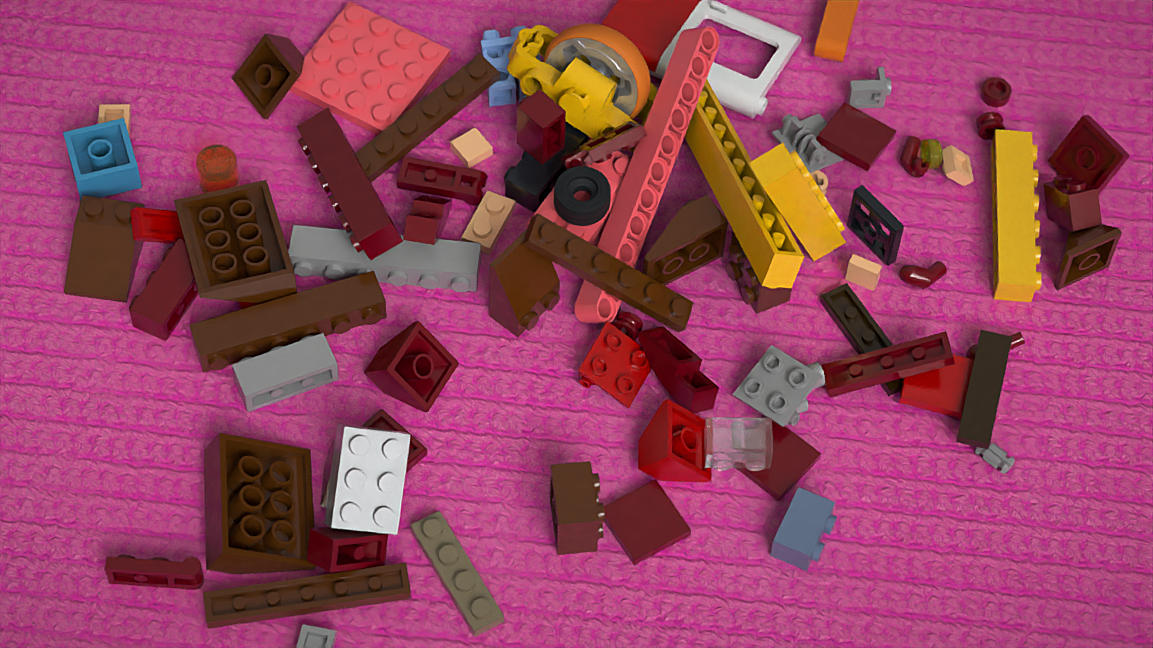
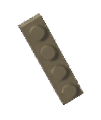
M440 510L411 524V533L473 636L476 637L504 623L503 613Z

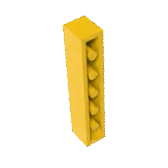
M996 129L991 144L994 300L1031 302L1035 290L1039 291L1041 287V272H1036V264L1040 262L1041 248L1035 244V238L1039 237L1040 221L1035 220V213L1038 212L1039 195L1034 194V188L1037 187L1038 169H1033L1038 149L1037 144H1032V132Z
M781 143L749 162L762 187L813 261L818 260L846 243L840 233L845 230V227L796 150L789 153L784 143Z

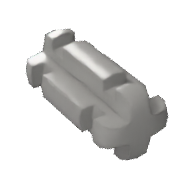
M995 443L990 444L989 449L976 447L975 453L977 455H984L982 458L996 469L1000 467L1002 469L1001 473H1007L1014 465V457L1008 458V453Z

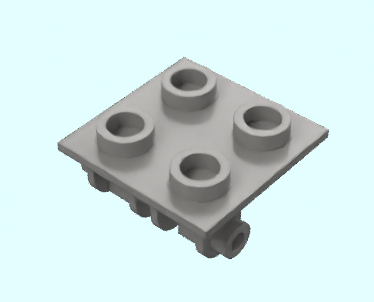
M788 114L782 119L783 128L771 133L780 144L784 143L789 153L796 150L810 173L844 160L842 157L827 150L824 146H821L816 140L817 135L827 124L820 114L799 121L797 116Z
M771 345L733 393V396L782 427L789 424L794 426L800 419L797 409L821 380L822 375Z

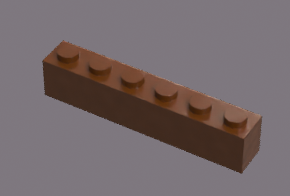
M374 271L190 324L189 326L192 342L202 371H217L225 368L227 365L237 363L243 358L256 357L269 352L275 347L296 343L306 336H316L324 333L325 336L334 333L342 334L351 328L365 324H375L381 319L387 318L386 301Z

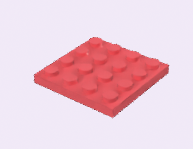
M349 1L304 57L302 73L289 91L324 109L329 108L332 113L379 135L413 107L451 57L450 49Z

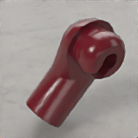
M909 136L904 145L900 162L910 176L922 177L928 171L929 165L927 161L923 163V158L917 156L921 140L917 137Z
M936 261L927 269L916 265H904L900 269L899 276L908 285L926 289L947 273V268L940 261Z

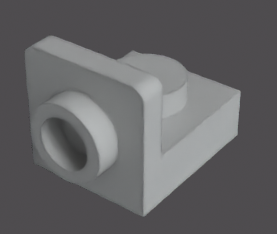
M877 67L875 80L862 79L850 81L847 104L856 109L884 108L886 95H891V79L885 76L884 67Z

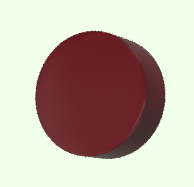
M992 77L983 83L980 96L982 101L988 106L1002 107L1009 102L1012 88L1006 80Z

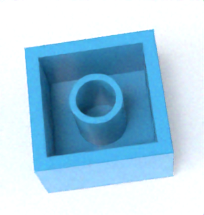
M124 118L63 132L80 200L82 196L102 198L142 188L138 165Z

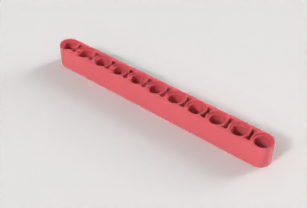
M713 27L685 29L679 35L644 125L647 136L639 139V144L635 148L597 246L599 249L633 268L636 265L719 47V35ZM584 279L575 303V314L582 323L611 322L614 320L622 300Z

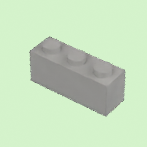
M324 333L316 336H306L296 343L275 347L267 353L256 357L243 358L238 363L232 365L234 381L247 412L339 380L337 362Z

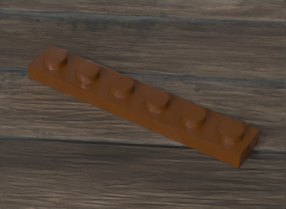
M478 54L355 154L371 183L501 78L499 71L481 54Z
M536 214L531 217L522 243L524 246L678 333L686 329L694 302L542 215Z
M406 563L207 591L203 592L206 622L209 629L411 599L407 565Z

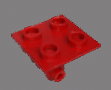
M607 321L578 369L579 383L585 388H590L591 385L596 384L624 406L630 408L652 367L642 346Z

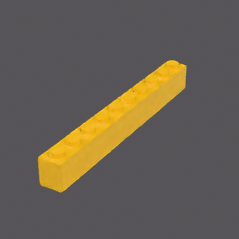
M706 79L684 137L761 285L773 289L777 287L792 288L804 255L780 211L768 196L749 164L752 161Z

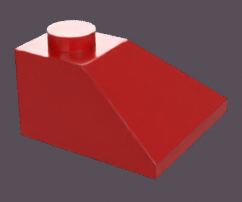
M669 399L664 400L638 440V469L659 481H711V423Z

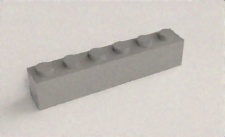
M293 225L288 253L294 273L299 276H321L340 280L374 271L378 282L390 283L395 286L413 285L422 286L426 289L443 288L453 289L457 292H477L481 265V243L439 239L435 245L403 240L400 244L370 261L364 250L358 253L349 239V236L354 234L352 231L347 233L346 230Z

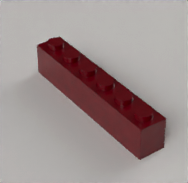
M329 108L297 125L302 138L298 139V142L307 156L309 154L312 155L308 158V161L315 173H322L318 180L327 194L332 192L328 199L337 213L342 211L343 214L338 216L347 233L350 231L354 233L349 236V239L359 253L364 250L371 261L403 242L348 139Z

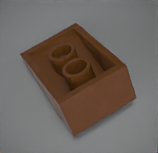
M708 195L699 199L689 200L679 209L645 256L643 274L666 286L723 256L728 221Z
M82 196L74 224L64 287L66 295L127 303L144 241L133 240L130 210L135 207L145 208L144 204Z
M527 229L489 264V316L516 337H519L525 330H531L537 324L539 317L546 310L553 309L560 299V280L552 261L522 244Z

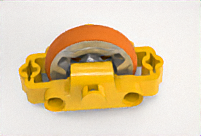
M594 23L578 24L563 30L559 34L544 25H535L532 29L524 28L519 31L508 54L510 61L507 65V70L512 76L520 80V88L526 96H531L540 89L566 111V122L594 139L629 121L635 122L633 121L635 117L643 120L641 125L644 126L657 95L656 87L650 82L648 66L638 48L626 36L604 25ZM538 54L544 57L543 62L536 59ZM636 146L628 150L634 153Z

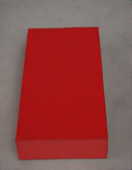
M135 207L130 210L133 240L175 244L179 238L184 240L177 211Z

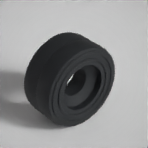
M578 166L564 171L558 177L554 187V206L558 215L566 222L577 226L592 225L599 222L609 210L611 187L605 175L600 171L587 166ZM578 191H586L591 197L586 201H579L573 195Z

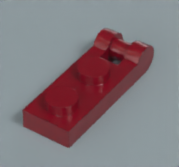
M404 157L397 178V188L464 200L467 204L476 206L482 201L483 192L481 189L486 186L488 176L485 172L476 169ZM462 182L469 183V184H470V187H469V186L461 185V183H462Z
M131 555L107 556L105 572L109 584L197 590L205 582L202 564L196 557H188L182 562L170 561L162 557H154L151 560L136 559Z

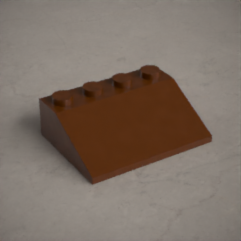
M267 180L174 200L200 298L265 303L297 293L294 269Z
M219 433L204 450L206 570L236 575L314 570L316 565L307 562L310 529L314 528L311 449Z

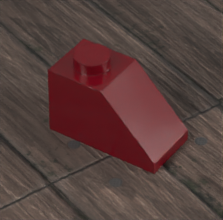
M331 527L311 528L307 562L330 573L385 566L388 534Z

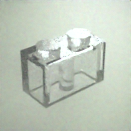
M706 417L704 427L705 468H714L720 471L731 468H747L751 471L771 468L773 457L772 418Z

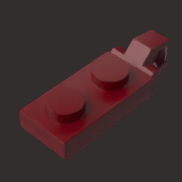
M629 121L579 146V150L561 158L565 170L578 166L588 167V165H592V162L601 163L607 161L612 157L611 153L621 148L626 150L638 145L639 139L647 136L643 125Z

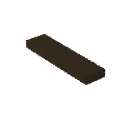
M848 283L821 295L820 303L858 355L893 346ZM903 378L880 385L887 395L891 396L901 390Z
M981 330L956 442L989 449L1012 342L1011 336Z

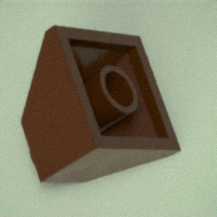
M265 33L232 79L263 119H268L300 77L304 56L289 38Z
M1101 224L1077 231H1070L1062 251L1054 283L1056 290L1058 291L1108 268L1122 234L1119 228Z

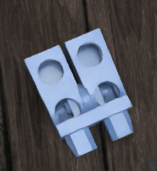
M517 26L511 29L510 37L500 38L499 31L496 30L483 32L481 55L499 71L501 76L496 83L487 89L489 107L515 104L516 84L519 102L526 97L520 88V80L516 77L514 78L507 70V65L510 61L508 59L510 49L519 31L526 28L525 26ZM538 54L536 59L541 61L540 55Z

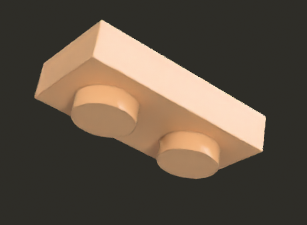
M487 190L462 235V241L481 243V252L490 255L515 209V200Z

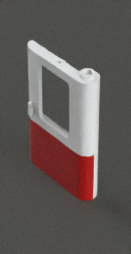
M618 0L600 24L626 36L641 52L648 66L649 74L661 80L664 77L681 32L685 29L698 28L704 19L714 20L777 47L776 52L756 79L749 78L714 62L707 76V80L722 106L752 119L757 114L762 115L768 104V99L765 98L766 93L801 42V36L715 0Z

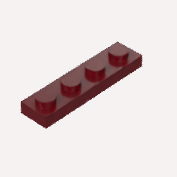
M945 331L823 364L822 369L825 375L829 397H834L955 364L949 338Z

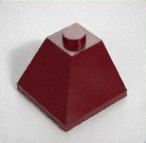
M415 321L378 350L364 371V374L384 394L422 412H428L459 362L419 321Z

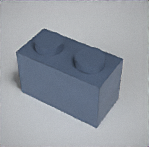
M798 487L773 540L770 556L805 571L808 570L812 560L818 562L825 543L821 542L824 533L831 534L837 520V516L832 515L835 502Z

